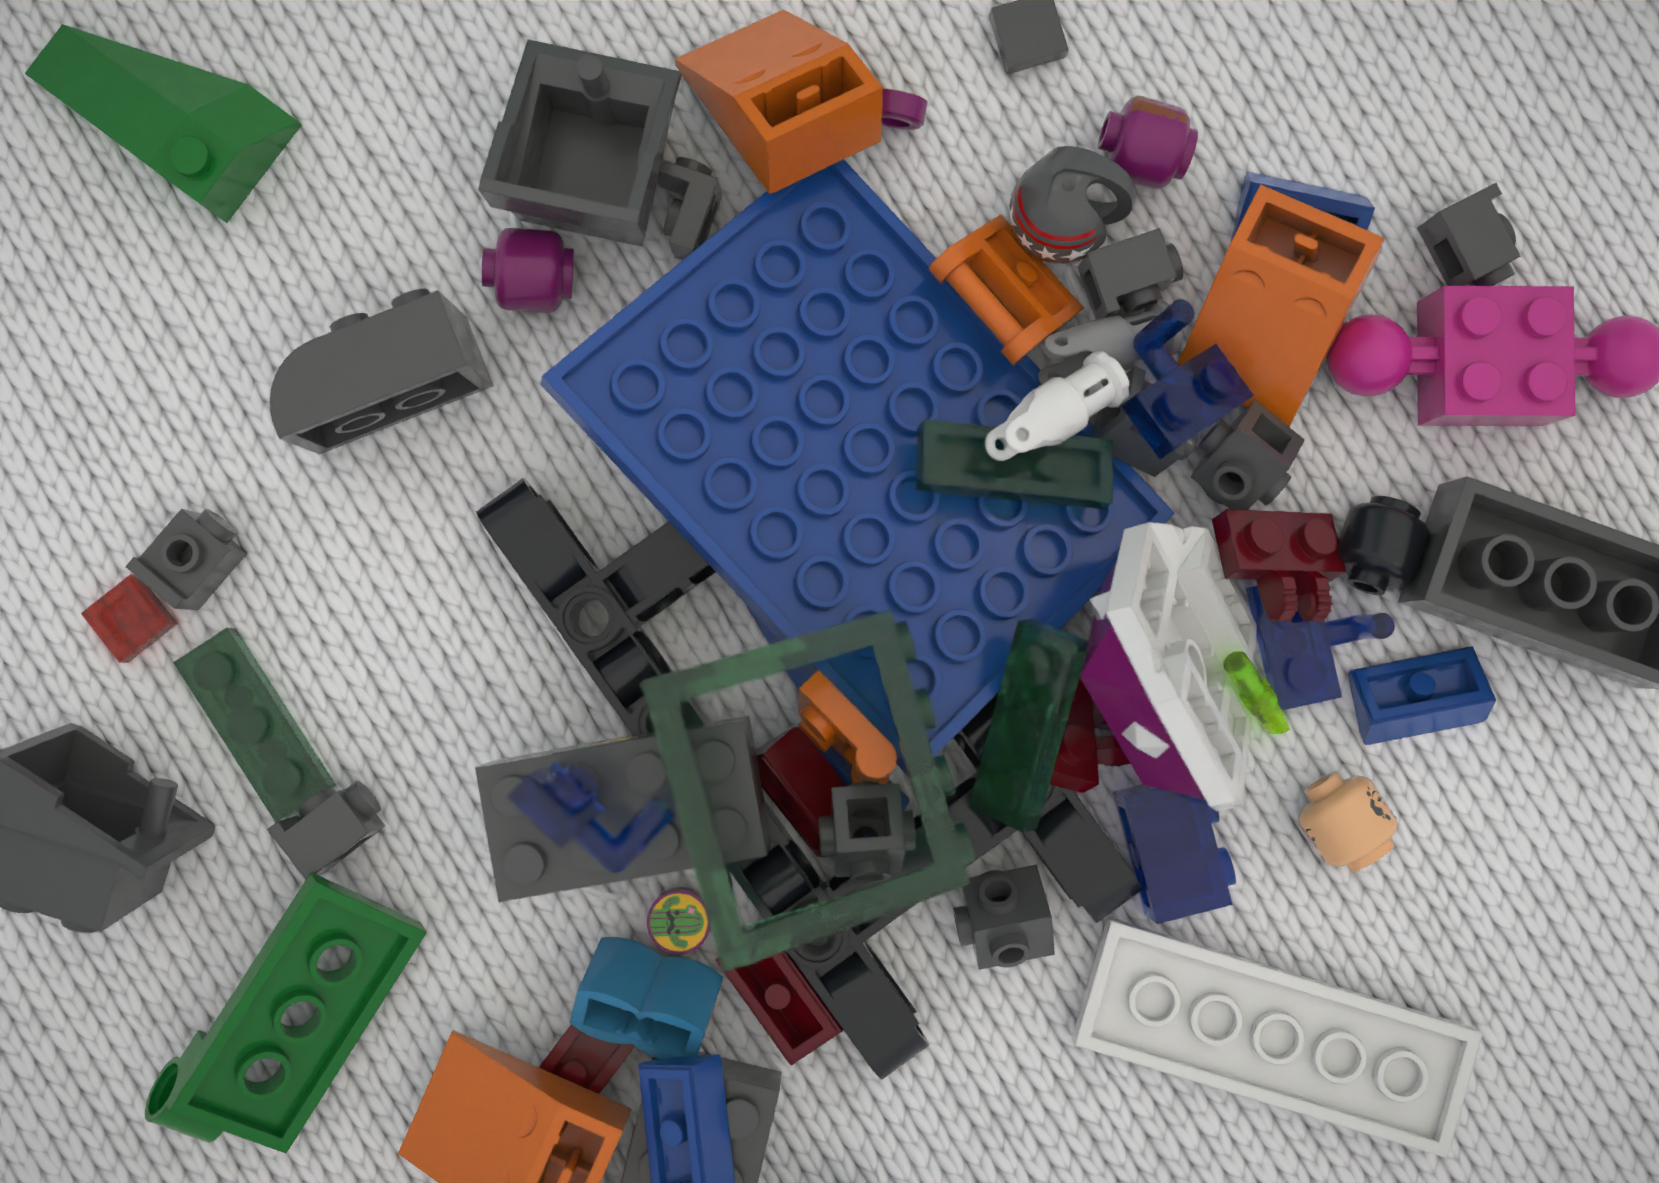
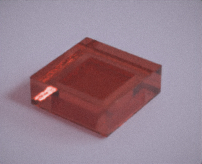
M134 574L127 576L81 613L119 663H129L178 624L151 588Z

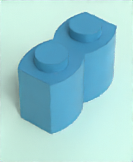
M601 937L578 988L570 1024L581 1032L602 1041L616 1044H633L641 1051L657 1059L698 1055L715 1007L723 976L695 960L681 957H661L651 948L634 940L619 937Z

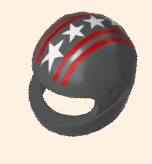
M1074 146L1057 147L1027 169L1014 187L1009 203L1012 230L1024 249L1042 261L1066 264L1082 260L1088 252L1098 249L1106 240L1105 225L1119 222L1130 214L1135 202L1137 189L1130 175L1109 158L1085 148ZM1092 184H1103L1114 193L1117 201L1098 202L1087 199L1086 190Z

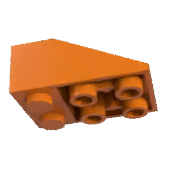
M784 9L675 58V66L681 71L683 77L769 195L881 142L882 85L848 43Z
M1260 184L1229 245L1174 370V374L1246 408L1256 399L1290 427L1381 253L1384 237Z
M453 1030L398 1154L438 1183H600L632 1108Z

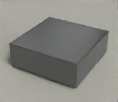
M1017 0L991 8L989 18L1006 75L1066 58L1069 49L1054 0Z

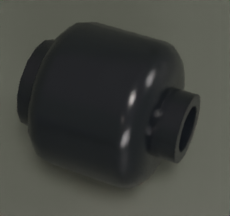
M1374 496L1371 497L1369 503L1355 505L1349 510L1338 539L1337 554L1345 564L1346 573L1349 575L1347 583L1351 587L1368 594L1384 595L1387 587L1400 588L1412 583L1430 538V532L1425 523L1419 519L1421 513L1416 507L1393 497Z

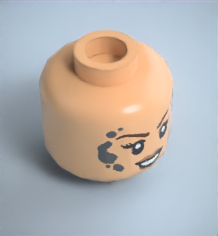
M1335 771L1319 779L1304 791L1310 801L1301 809L1298 815V823L1327 865L1334 867L1346 865L1350 872L1359 871L1378 861L1395 847L1391 837L1397 830V818L1368 777L1352 776L1343 780L1338 772Z

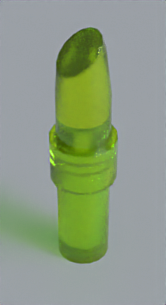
M1237 651L1229 654L1223 662V667L1238 688L1239 697L1248 711L1258 718L1269 734H1281L1289 731L1290 727L1285 714L1278 704V697L1269 682L1260 676L1246 653Z

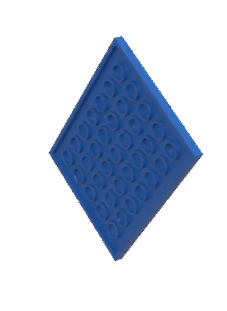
M843 159L770 195L766 191L542 375L540 385L813 675L819 670L887 738L896 750V764L910 778L917 775L1101 589L1102 583L1118 559L1124 529L1148 522L1165 524L1175 513L1130 465L1090 446L1094 426L1089 421L1083 430L1061 444L1043 446L1023 453L1019 452L1004 461H997L989 456L985 448L987 434L1006 422L1010 413L1021 403L1023 398L1032 390L1042 385L1038 380L1041 369L1028 356L1015 366L1009 362L1001 353L1005 346L947 281L940 284L928 270L936 257ZM997 439L995 446L998 450L1002 451L1004 445L1000 439Z

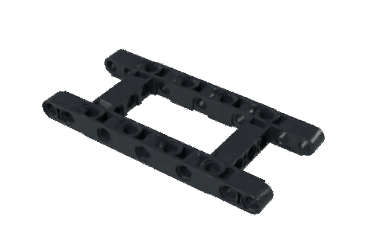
M525 478L519 480L476 511L487 532L632 735L654 732L651 718L654 711L662 704L672 705L681 712L684 718V727L709 723L707 717L641 627L716 573L669 521L600 570L551 500L545 501L542 495H538ZM600 601L606 607L609 621L606 629L601 634L590 637L581 630L578 616L581 609L587 603ZM1002 690L954 737V740L977 772L914 817L916 846L915 850L905 851L901 873H892L889 880L876 884H856L851 882L850 876L835 877V875L824 882L765 798L764 802L772 842L767 856L724 863L865 1061L881 1080L930 1044L918 1025L920 1024L914 1016V1013L917 1011L866 940L1006 838L1020 830L1068 898L1072 899L1078 908L1083 906L1095 923L1101 921L1143 890L1142 885L1074 791L1040 782L1035 792L1029 796L1017 797L1011 793L1008 782L1011 772L1016 766L1030 763L1028 726ZM812 916H821L833 924L835 933L829 942L823 945H811L801 938L798 929L805 919Z

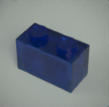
M1143 784L1113 792L1132 869L1143 887L1139 895L1144 914L1156 924L1233 905L1228 886L1236 884L1234 867L1225 847H1217L1212 823L1219 822V811L1212 809L1205 800Z

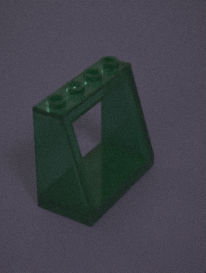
M891 610L641 681L723 972L757 962L970 884L965 868L966 864L975 862L970 837L963 822L952 823L945 799L955 795L951 771L943 754L933 757L926 730L936 728L932 705L924 687L914 690L907 663L917 659L913 639L906 621L895 623ZM871 645L934 864L854 893L745 925L681 701Z

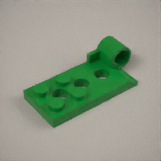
M310 872L208 1033L198 1030L182 1056L171 1059L157 1076L145 1106L146 1121L208 1143L216 1140L224 1131L287 1153L427 932L421 922ZM336 945L351 948V955L342 967L332 971L321 970L317 967L318 958L326 949ZM303 1001L316 1005L313 1016L304 1024L287 1026L281 1023V1017L289 1006ZM273 1058L280 1061L278 1071L265 1081L252 1082L244 1077L247 1069L260 1059Z

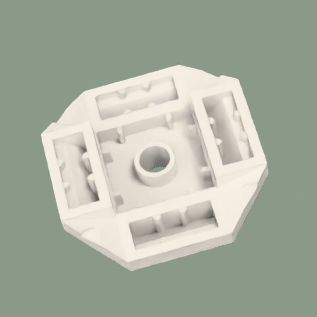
M1148 522L1124 529L1118 559L1102 583L1100 594L1090 598L1095 615L1080 678L1143 785L1205 800L1215 811L1242 807L1253 713L1254 680L1250 666L1253 664V655L1256 651L1257 624L1234 579H1225L1219 550L1208 528L1195 526L1180 528L1172 524Z

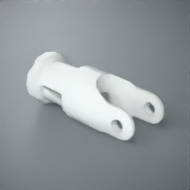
M1093 352L1085 358L1083 367L1064 379L1061 377L1052 378L1026 395L1021 403L1010 413L1007 421L987 434L985 439L987 453L997 461H1004L1019 452L1023 453L1039 447L1063 443L1083 430L1088 424L1089 417L1106 406L1110 408L1119 407L1129 399L1130 384L1124 369L1115 358L1110 357L1105 352ZM1103 379L1107 380V384L1105 386H1103L1100 382ZM997 439H1000L1004 445L1002 451L998 450L995 446Z

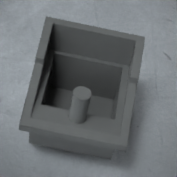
M528 39L503 119L498 121L478 191L490 207L511 211L520 221L643 246L674 102L682 77L681 71Z
M72 723L66 724L0 750V907L15 913L36 912L61 920L63 927L75 932H102L160 894L163 890L171 862L211 838L215 825L175 799L178 788L176 782L163 778H154L149 782L133 771L135 763L133 759L84 727Z

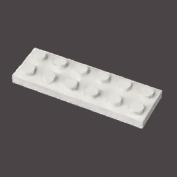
M1107 917L1071 1040L1078 1047L1448 1158L1483 1033L1467 1025Z

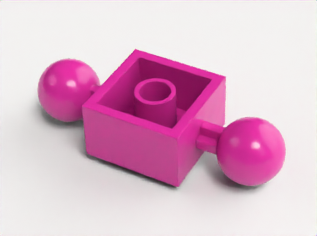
M1443 286L1417 302V337H1408L1398 323L1385 316L1374 314L1361 315L1343 324L1327 355V366L1333 380L1342 389L1363 397L1385 394L1398 386L1406 375H1417L1418 426H1545L1575 416V376H1584L1586 381L1595 390L1614 398L1635 397L1652 389L1659 382V328L1641 317L1619 316L1602 322L1586 338H1575L1574 286Z

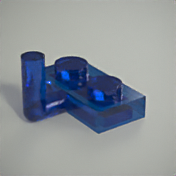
M1182 299L1175 300L1134 337L1133 347L1157 381L1121 406L1159 460L1254 396L1217 344L1209 347L1181 366L1173 358L1165 344L1191 323L1195 317L1193 307Z
M1258 586L1245 588L1251 614L1257 624L1256 636L1273 710L1282 711L1341 698L1342 694L1331 646L1364 639H1385L1394 632V621L1386 613L1359 614L1327 622L1303 621V618L1299 617V612L1296 611L1291 621H1269V617H1266V612L1263 611L1264 604L1261 603Z
M557 762L527 775L507 796L560 849L574 839L605 870L611 873L623 871L675 817L672 810L663 801L654 796L614 838L596 820L606 810L595 800L600 794L597 786L575 766L569 764L563 769Z

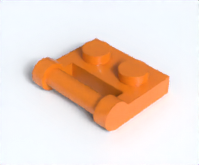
M1001 214L954 243L938 256L928 268L940 284L947 281L1005 346L1001 353L1013 366L1043 343L1048 336L1056 333L1068 324L1084 308L1042 260L1034 257L1024 249L1016 238L1012 226Z
M818 670L799 688L798 715L802 721L798 723V727L822 752L825 753L831 746L852 767L850 774L852 784L858 782L887 784L889 775L896 766L897 755L895 748Z

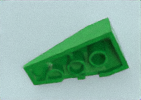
M64 24L60 26L24 73L226 223L229 222L302 126L299 121L249 84Z

